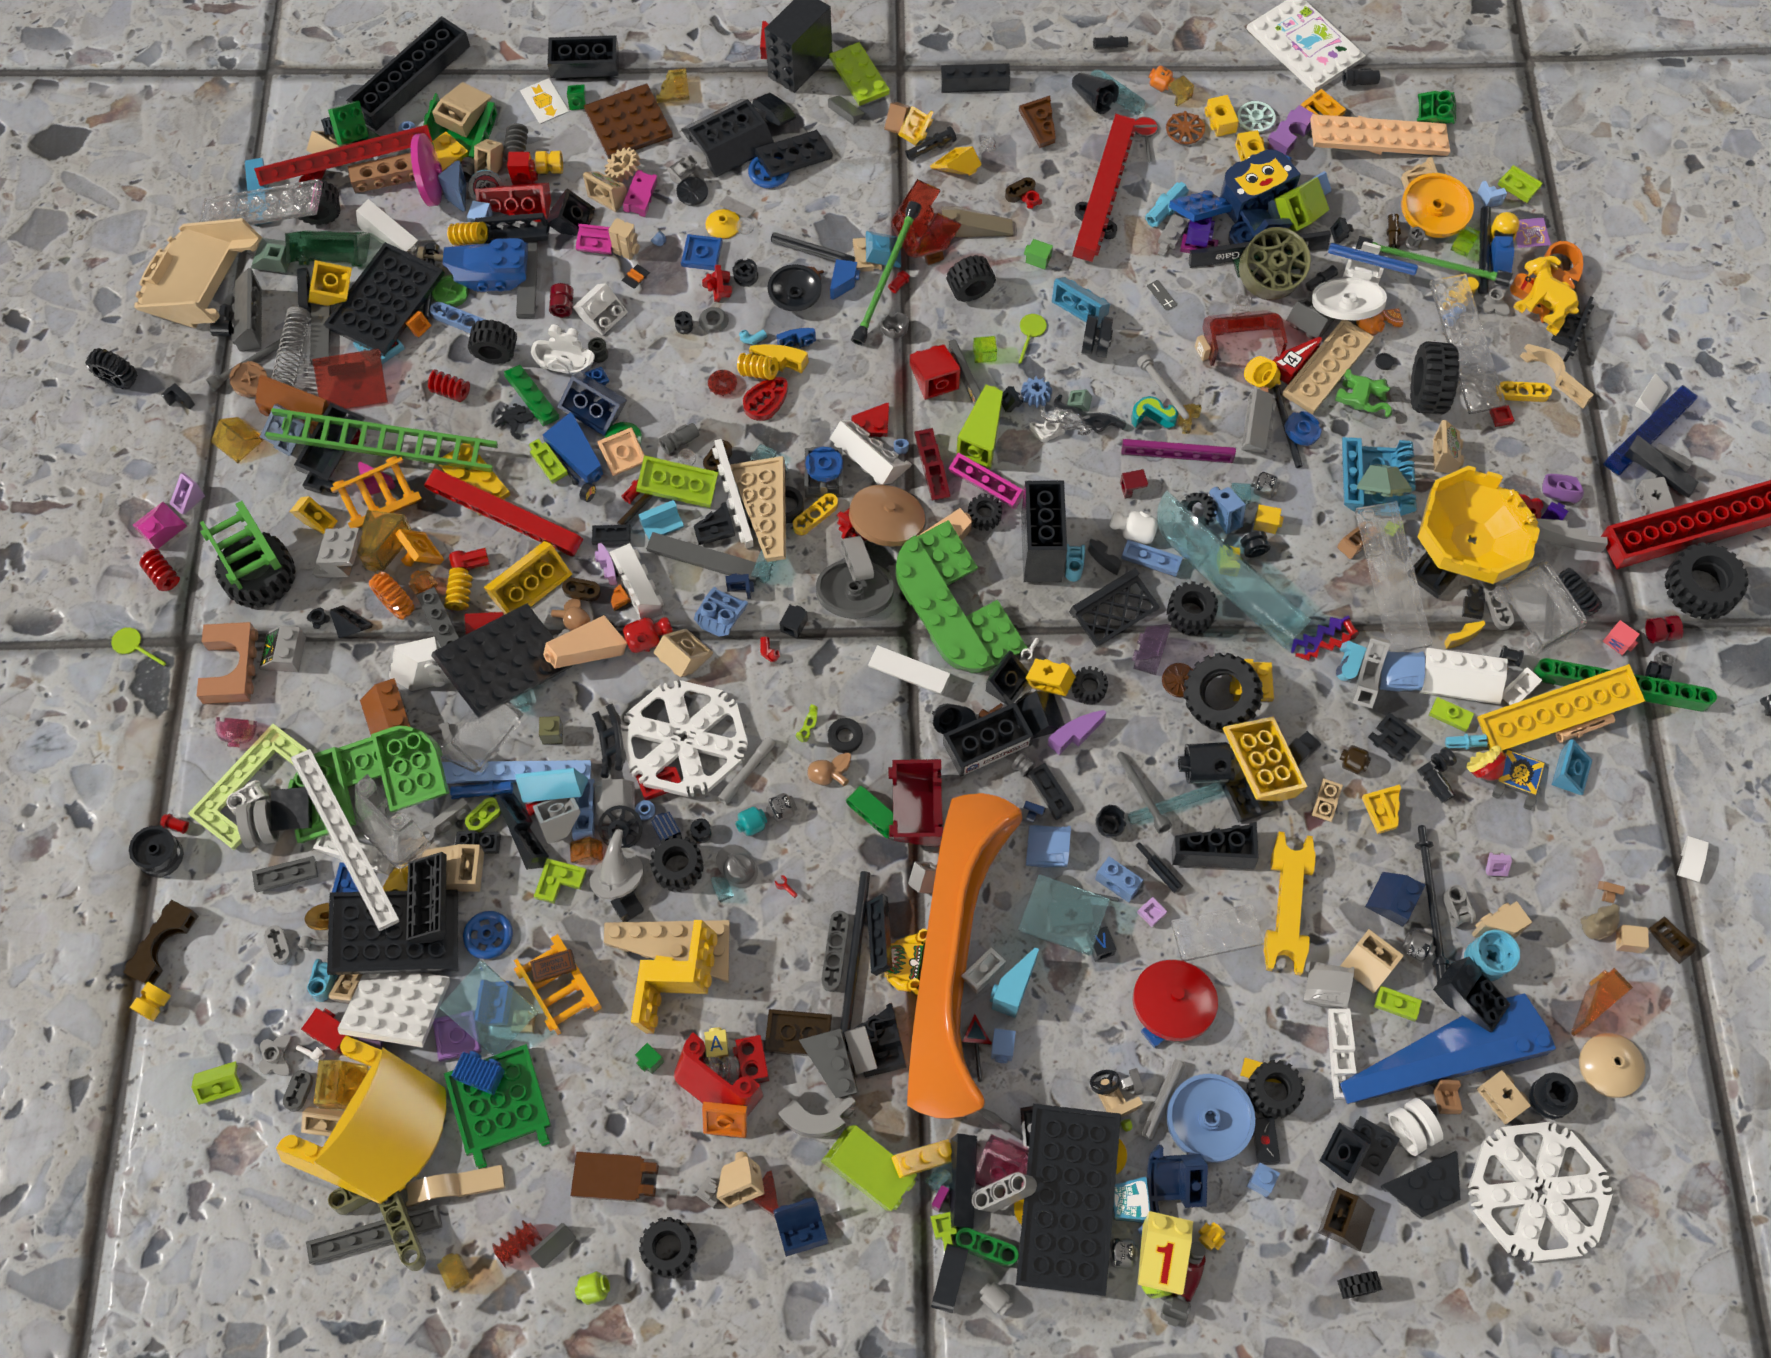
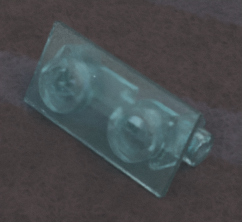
M762 549L751 577H760V582L767 583L771 579L770 576L773 571L771 567L775 566L776 561L767 562Z

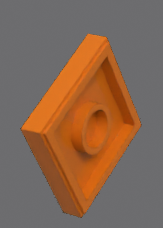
M703 1102L704 1134L746 1138L747 1106Z

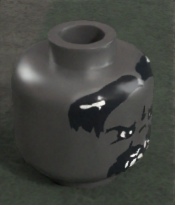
M1261 472L1258 477L1254 476L1251 487H1254L1253 493L1255 495L1270 499L1272 496H1276L1280 482H1278L1277 476Z
M786 793L771 797L768 800L769 806L766 807L769 818L774 817L778 823L794 817L797 810L792 795L788 796Z
M1414 930L1412 933L1408 932L1402 945L1405 948L1406 955L1419 961L1425 960L1427 956L1431 958L1436 949V946L1433 945V937L1419 930Z
M1113 1238L1111 1240L1109 1259L1114 1268H1132L1135 1263H1138V1244H1135L1130 1238Z

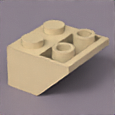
M1517 901L1511 905L1506 903L1499 907L1498 911L1494 914L1489 913L1482 917L1481 921L1475 925L1476 929L1472 932V935L1478 938L1485 932L1495 929L1504 931L1515 938L1532 921Z
M1368 929L1340 966L1346 968L1354 967L1353 978L1372 993H1375L1404 955Z

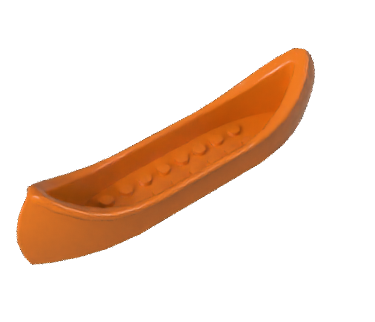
M978 793L952 798L938 856L916 1003L907 1096L908 1107L921 1114L938 1119L964 1117L975 1113L985 1105L984 1096L974 1082L963 1054L960 1025L965 980L962 978V975L966 972L973 916L979 891L989 867L998 852L1022 822L1021 810L1013 803L995 795Z

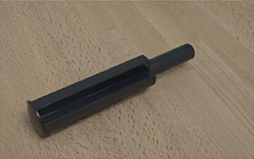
M1140 842L1136 844L1139 851L1148 859L1147 864L1174 894L1179 892L1184 885L1156 855L1152 856Z

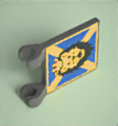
M1506 749L1505 756L1507 758L1502 777L1497 780L1492 796L1499 799L1504 793L1505 787L1527 795L1523 807L1531 810L1536 803L1546 763Z

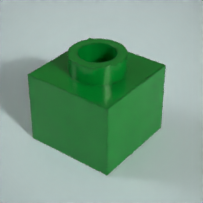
M648 1043L635 1054L638 1060L636 1064L644 1072L648 1070L653 1074L664 1063L662 1056Z

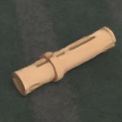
M1611 713L1558 731L1555 735L1560 743L1574 737L1580 738L1585 733L1614 723L1615 717Z

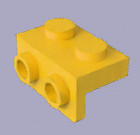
M911 106L898 135L916 146L919 141H923L927 136L926 129L933 122L931 117L934 112L930 111L928 114H925Z

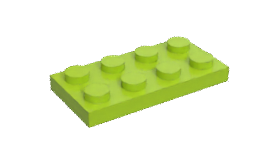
M860 42L829 54V59L859 106L890 94V89Z
M644 455L636 492L711 508L718 472Z

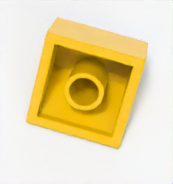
M315 260L308 302L329 306L347 301L352 268Z

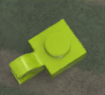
M950 1212L930 1216L935 1240L942 1239L944 1251L947 1243L953 1245L951 1236L957 1235L956 1228H951Z

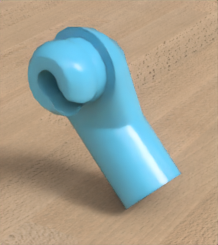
M763 329L754 335L749 334L747 330H742L739 333L740 340L746 344L755 345L767 338V334Z

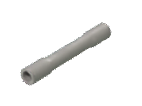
M767 736L749 761L717 797L723 804L727 805L752 771L776 745L772 738Z

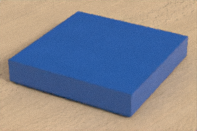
M687 234L681 267L715 271V264L718 265L722 248V238Z

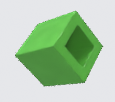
M1033 239L1031 244H1027L1025 248V263L1045 270L1052 257L1053 245Z

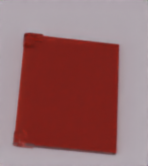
M380 349L312 359L318 397L326 399L328 405L331 402L345 409L388 403Z

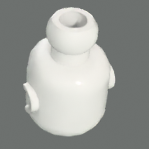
M1132 511L1127 517L1123 516L1120 512H1114L1109 526L1115 530L1122 529L1123 537L1127 540L1150 545L1157 532L1158 520L1151 516L1152 514H1146L1143 511Z

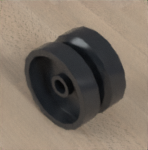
M1088 314L1081 354L1090 356L1093 353L1094 345H1097V357L1107 358L1108 347L1111 346L1113 334V318L1104 316L1100 328L1097 327L1098 316Z
M149 826L141 829L130 841L128 849L130 859L134 864L151 877L170 875L178 869L184 855L182 844L169 830L161 826Z

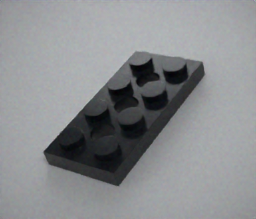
M818 130L755 148V154L770 178L827 161L833 157V153Z

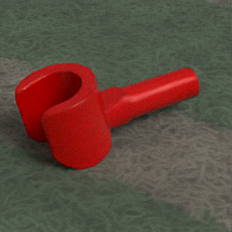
M781 875V879L785 882L778 884L775 881L776 887L780 890L785 889L796 898L798 894L787 884L786 876Z

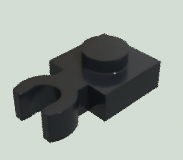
M1469 585L1467 589L1468 596H1465L1463 599L1462 617L1482 620L1485 599H1480V596L1483 593V587L1480 586L1476 593L1473 592L1472 585Z

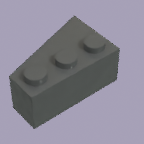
M842 1029L799 1040L835 1098L858 1092Z

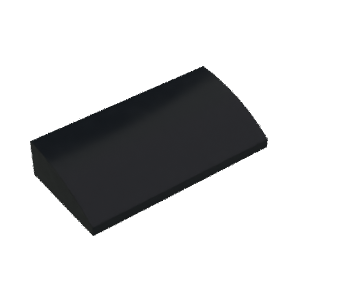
M331 402L323 416L364 421L365 419L363 416ZM319 422L310 438L321 439L324 423ZM330 424L326 441L339 442L343 426ZM349 427L345 444L351 443L359 428ZM305 445L294 466L299 472L329 481L346 451Z

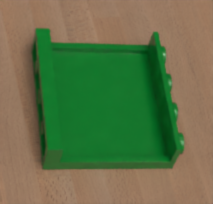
M435 93L433 100H430L429 110L424 116L423 124L428 125L432 141L444 132H447L468 150V157L474 159V146L489 139L498 115L495 103H487L485 110L468 136L464 137L436 124L432 112L440 100L438 94Z

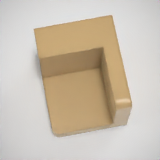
M1622 925L1617 929L1616 951L1643 953L1649 948L1647 927Z

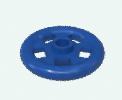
M758 157L751 161L748 168L751 181L763 188L780 186L787 180L790 173L782 174L780 177H772L771 181H764V178H770L763 165L760 164L761 162ZM760 170L761 174L756 175L755 171Z
M484 911L476 914L467 922L463 931L465 948L471 955L480 959H492L500 956L507 950L513 937L510 921L503 914L495 911ZM489 919L490 924L481 927L480 922ZM498 923H500L504 928L500 932H498V930L495 927V925ZM472 931H478L477 939H471ZM485 932H491L489 937H484ZM498 938L503 940L498 947L493 945ZM479 943L487 945L485 951L478 949Z

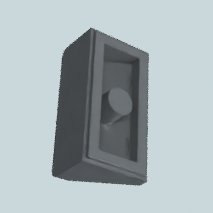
M840 95L828 99V107L853 125L865 115L864 112Z
M561 1223L529 1252V1255L541 1268H544L576 1239V1236L564 1223Z

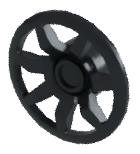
M623 805L613 806L607 809L600 817L598 823L599 835L603 842L609 845L615 831L620 829L623 831V845L621 848H630L641 837L643 830L642 820L638 813L630 807ZM622 809L620 818L616 819L611 813L613 810ZM626 810L631 812L636 818L626 821ZM608 815L611 820L610 825L602 826L605 816ZM636 821L639 824L638 833L630 829V825ZM603 830H608L609 840L604 836ZM628 834L636 836L634 841L627 844L626 836Z

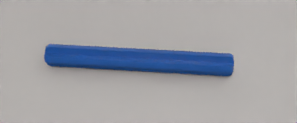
M1331 243L1328 250L1329 254L1410 275H1415L1418 269L1416 264Z

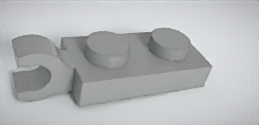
M1173 213L1159 237V255L1164 257L1169 248L1175 249L1190 220Z
M461 798L429 822L431 825L420 830L419 834L421 837L430 834L429 838L425 840L427 845L435 841L436 834L439 835L447 832L455 822L464 819L469 814L471 809L464 798Z

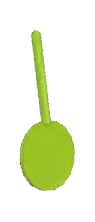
M1028 314L1020 321L1021 332L1027 336L1018 361L1019 364L1023 361L1030 338L1041 336L1046 330V321L1038 314Z
M131 627L122 628L113 635L111 645L117 653L129 654L137 649L161 665H166L164 661L139 647L141 636L136 629Z

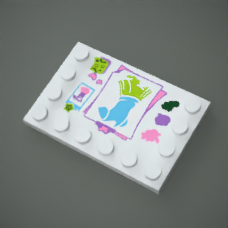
M1286 0L1247 25V30L1313 92L1341 76L1344 69L1355 67L1364 61L1366 57L1363 52L1306 0Z

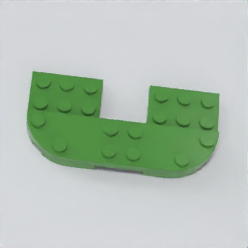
M947 520L919 536L914 535L906 541L897 557L896 579L907 601L914 607L929 632L930 639L941 657L957 670L970 671L969 673H982L997 667L1008 651H1012L1017 656L1021 654L1023 649H1027V646L998 599L967 616L961 610L947 586L973 573L978 567L950 521Z
M391 727L373 733L371 737L313 754L351 827L356 825L348 788L382 777L390 812H396L450 794L441 761L443 754L440 746L429 734L413 727ZM296 772L293 779H290L288 789L305 787L298 772ZM313 802L312 828L296 829L297 843L302 844L329 834Z

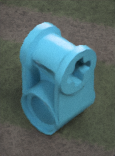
M1067 544L1065 577L1069 581L1075 582L1082 577L1085 545L1080 547Z
M321 959L315 960L307 985L308 992L318 1002H324L329 999V994L338 976L327 975V962H322ZM324 986L321 992L315 993L318 987Z

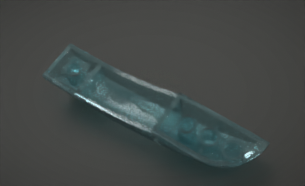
M1169 491L1164 493L1157 511L1158 526L1164 539L1224 596L1285 649L1309 624L1311 619Z

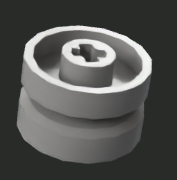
M269 799L256 801L254 807L250 803L237 805L236 821L238 832L246 848L259 846L261 841L264 844L278 842L279 831H271V802Z

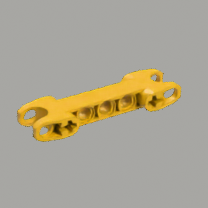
M1279 831L1277 834L1270 862L1271 870L1280 871L1276 930H1266L1263 952L1266 971L1274 969L1276 957L1285 955L1293 961L1295 975L1301 976L1303 973L1305 961L1309 953L1310 939L1309 936L1299 935L1304 875L1312 876L1315 868L1316 854L1313 836L1307 835L1303 843V849L1295 851L1286 845L1285 832Z

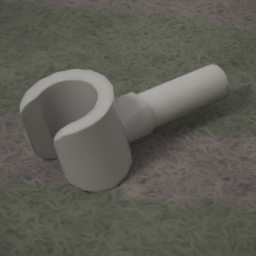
M302 936L298 946L301 949L309 950L311 944L328 945V940H318L309 936Z

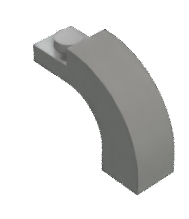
M1370 636L1356 679L1353 693L1354 704L1373 708L1390 640Z
M849 1095L831 1112L825 1115H813L806 1112L793 1099L778 1113V1116L790 1130L801 1136L824 1138L832 1136L846 1127L845 1121L842 1118H848L853 1114L856 1101Z

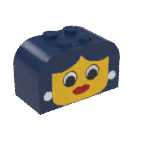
M1264 150L1256 155H1251L1244 161L1235 163L1225 173L1220 194L1221 198L1226 199L1232 205L1231 212H1227L1228 216L1236 224L1243 221V217L1240 214L1243 209L1268 210L1270 201L1297 187L1301 173L1286 155L1277 150Z

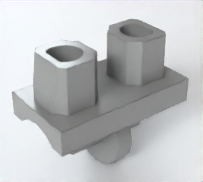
M689 155L686 159L682 158L670 166L667 171L670 173L671 180L674 183H680L696 171L694 166L697 164V161Z

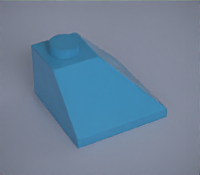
M866 231V262L887 265L898 237ZM901 249L893 267H901Z

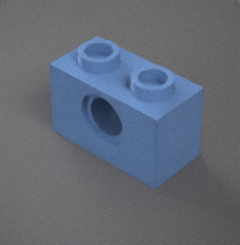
M1110 856L1097 871L1095 878L1096 881L1128 903L1138 892L1143 882L1142 878Z

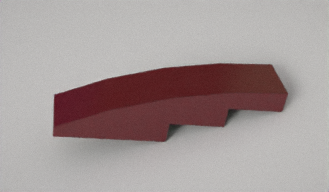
M933 428L915 431L916 444L932 501L951 497Z

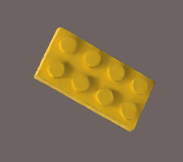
M463 443L458 460L471 462L473 446ZM454 450L441 458L452 459ZM478 454L477 463L486 464ZM438 464L445 473L504 500L510 496L509 490L494 472L474 469L466 470L465 468Z

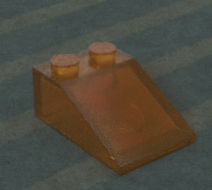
M1615 968L1610 972L1604 970L1589 982L1591 987L1585 991L1571 1031L1573 1036L1585 1029L1633 988Z

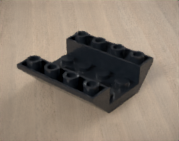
M740 99L681 128L689 142L695 141L707 159V166L715 177L757 157L755 148L774 143L766 122L748 99ZM746 119L744 122H739L738 120ZM711 133L716 134L714 137H709L708 135Z

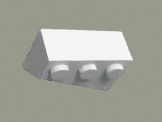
M435 637L394 646L393 662L390 666L391 671H389L390 679L395 678L397 683L410 691L433 686L441 687L451 683L431 656L433 651L440 648Z

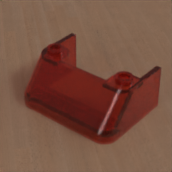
M919 179L915 181L891 221V227L898 237L904 224L909 201H915L922 206L919 216L910 225L902 245L907 255L913 258L944 251L949 247L951 240L961 227V223L937 213L934 218V210L931 205L940 193V189Z
M1268 310L1210 315L1203 321L1204 336L1211 347L1209 355L1210 366H1214L1218 353L1216 336L1225 333L1270 329L1273 331L1278 357L1287 347L1288 341L1282 317Z

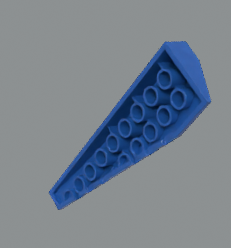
M1524 993L1506 998L1510 1006L1493 1032H1489L1465 1016H1461L1341 1082L1340 1086L1346 1103L1351 1104L1436 1083L1447 1078L1453 1079L1546 1056L1554 1051L1556 1047L1548 1027Z

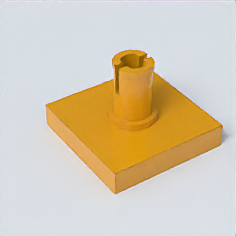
M399 528L395 533L408 551L401 559L404 565L411 567L414 562L440 565L445 560L425 532Z

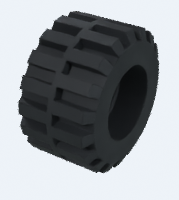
M308 180V182L304 181L301 185H297L293 191L295 215L298 216L299 220H303L304 223H310V225L329 224V222H333L339 217L341 212L339 192L333 184L327 181Z
M978 255L963 258L949 269L950 271L947 272L946 277L955 298L961 302H970L983 297L996 283V276L984 256Z
M477 321L471 327L468 350L470 354L481 361L504 364L513 359L517 333L509 325L500 321Z
M1191 581V584L1185 582L1182 586L1178 585L1176 590H1173L1166 610L1167 619L1169 622L1172 621L1171 626L1173 628L1177 627V631L1180 633L1185 631L1186 635H1189V633L1197 635L1199 631L1202 634L1211 627L1218 611V599L1215 598L1216 594L1214 591L1210 592V587L1207 586L1205 588L1203 583L1198 585L1195 581ZM1186 603L1196 604L1201 608L1202 612L1198 614L1189 613L1182 605Z
M677 835V838L668 836L669 840L665 841L663 838L660 840L661 845H655V852H651L652 859H650V865L657 883L660 882L661 887L664 889L667 887L669 891H673L676 888L677 892H682L681 888L685 887L688 890L690 889V884L695 886L697 884L696 879H701V872L704 870L703 859L699 847L697 848L694 841L691 842L690 838L685 837L682 839L681 835ZM680 855L689 859L687 866L680 871L673 872L665 868L667 861L674 856Z
M1270 1060L1268 1063H1262L1252 1073L1247 1083L1246 1089H1248V1092L1246 1094L1251 1099L1252 1105H1255V1111L1258 1114L1261 1111L1264 1113L1263 1117L1272 1116L1274 1119L1278 1117L1282 1119L1288 1114L1293 1113L1301 1104L1300 1102L1304 1098L1303 1092L1305 1091V1086L1302 1085L1304 1080L1303 1077H1298L1299 1071L1297 1069L1294 1071L1291 1069L1293 1065L1290 1063L1284 1065L1282 1060H1279L1277 1063H1275V1060ZM1268 1079H1276L1283 1083L1287 1091L1286 1099L1274 1100L1269 1097L1264 1089V1082Z
M667 1217V1219L659 1218L658 1222L650 1223V1227L648 1229L645 1228L643 1231L644 1236L639 1241L641 1243L639 1252L645 1266L652 1273L663 1278H674L675 1275L680 1276L683 1274V1271H688L691 1268L690 1264L694 1263L696 1259L695 1254L698 1249L696 1247V1238L689 1226L681 1220H675L672 1217ZM667 1235L678 1237L681 1241L679 1254L671 1260H661L656 1254V1245L659 1240Z

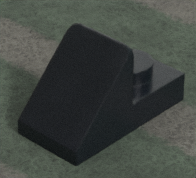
M1306 731L1299 739L1295 738L1288 747L1299 767L1322 744Z

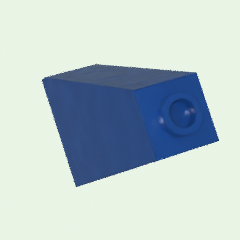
M571 412L542 434L544 442L548 444L551 450L557 456L559 455L562 461L586 483L592 484L603 475L601 464Z

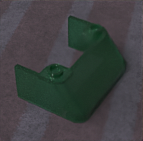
M309 230L285 233L286 262H299V265H310V262L315 260L352 263L353 267H362L367 262L370 233Z

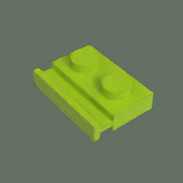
M1512 165L1511 169L1505 173L1497 185L1528 203L1543 183Z

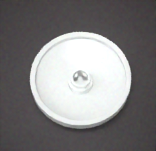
M1357 278L1328 280L1319 284L1312 294V304L1317 311L1328 317L1341 320H1361L1376 316L1384 310L1387 300L1386 292L1382 287L1371 281Z

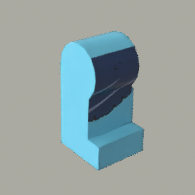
M1351 641L1342 643L1340 651L1344 652L1341 665L1336 669V676L1341 681H1348L1357 676L1366 651V647Z

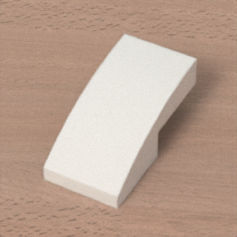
M1527 667L1504 689L1502 699L1509 705L1521 702L1542 682V679Z
M1690 836L1686 837L1681 853L1683 857L1677 873L1678 876L1700 882L1709 842Z

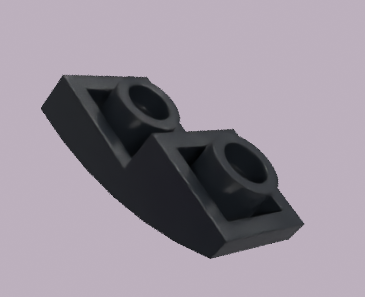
M1090 539L1088 546L1090 555L1106 570L1118 575L1122 560L1115 555L1107 554L1108 546L1103 542Z
M476 830L458 831L455 845H480L484 854H497L500 850L501 834L498 831L479 833Z

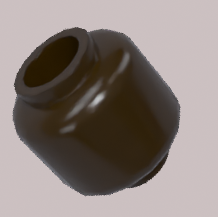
M1351 745L1348 750L1343 749L1339 760L1343 761V769L1360 774L1362 771L1366 772L1371 757H1369L1367 750Z

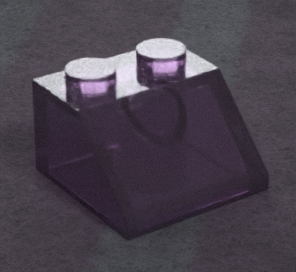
M1170 624L1147 626L1145 632L1140 633L1137 641L1140 648L1134 651L1131 660L1135 662L1133 669L1153 675L1157 674L1171 628Z

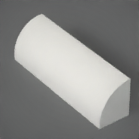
M878 645L868 664L870 668L943 695L950 682V673Z

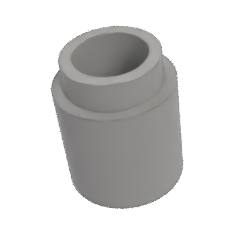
M988 1282L979 1292L982 1295L980 1300L995 1314L998 1313L1002 1316L1013 1304V1301L1009 1299L1010 1296L995 1282L992 1285Z

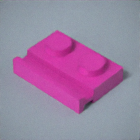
M579 224L575 249L582 252L612 255V244L609 235L610 227Z

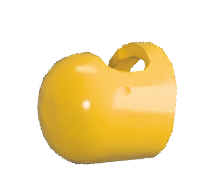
M1503 212L1496 216L1490 229L1491 242L1495 237L1496 230L1504 234H1513L1514 242L1520 226L1519 219L1515 214Z

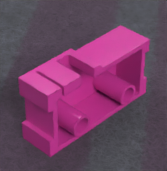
M641 170L636 171L623 202V211L637 213L639 216L646 217L649 203L652 202V194L657 185V175H649Z

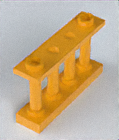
M393 456L387 459V463L348 481L344 482L342 479L333 483L334 487L330 488L332 493L339 492L351 516V522L348 523L350 528L365 526L366 516H361V514L357 513L346 490L347 487L353 484H357L369 509V514L366 516V525L371 523L370 519L374 522L422 500L419 492L414 493L413 490L411 491L398 465L403 463L402 457L397 458V456ZM392 468L404 492V498L398 501L396 498H393L381 472ZM371 476L375 477L387 501L385 502L386 506L380 509L375 505L363 481Z
M557 934L551 938L554 944L550 946L551 949L531 961L565 951L567 948ZM518 959L513 960L517 966L514 968L519 979H525L548 1018L544 1022L550 1032L555 1030L557 1035L561 1034L557 1025L586 1007L587 1009L592 1007L594 1012L602 1009L577 965V970L571 972L574 977L571 980L572 983L542 1000L536 990L559 976L538 983H532L526 974L532 970L530 961L522 966ZM575 990H582L585 996L581 998L580 1002L552 1018L547 1007Z

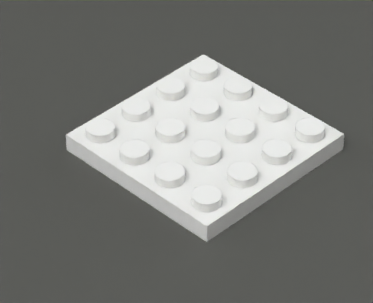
M422 972L363 974L341 1020L338 1032L342 1035L423 1047L449 986L450 979L447 976Z

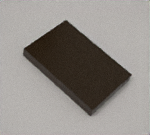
M769 1009L764 1053L809 1056L799 1040L830 1032L832 1014Z

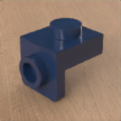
M735 573L725 576L727 592L746 590L747 599H751V593L754 592V582L749 580V574L741 575Z

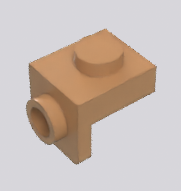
M1449 1078L1440 1080L1433 1090L1439 1114H1461L1463 1109L1458 1094V1089L1461 1086L1460 1080Z

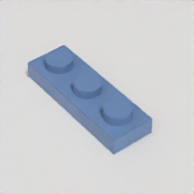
M1127 540L1121 557L1123 560L1175 577L1183 558L1131 540Z

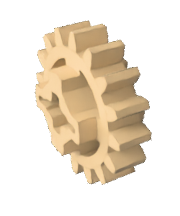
M624 147L621 152L617 150L615 154L611 155V159H607L608 164L604 166L606 168L604 172L614 181L622 183L623 179L628 180V177L634 176V171H638L637 166L641 164L639 162L641 158L634 149L632 150L629 147L626 150Z

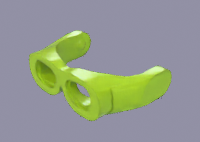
M813 704L809 706V713L806 716L803 728L795 735L800 742H807L810 738V729L816 726L818 707ZM808 720H813V723L807 726ZM803 731H806V732H807V735H806V736H804V735L802 734Z

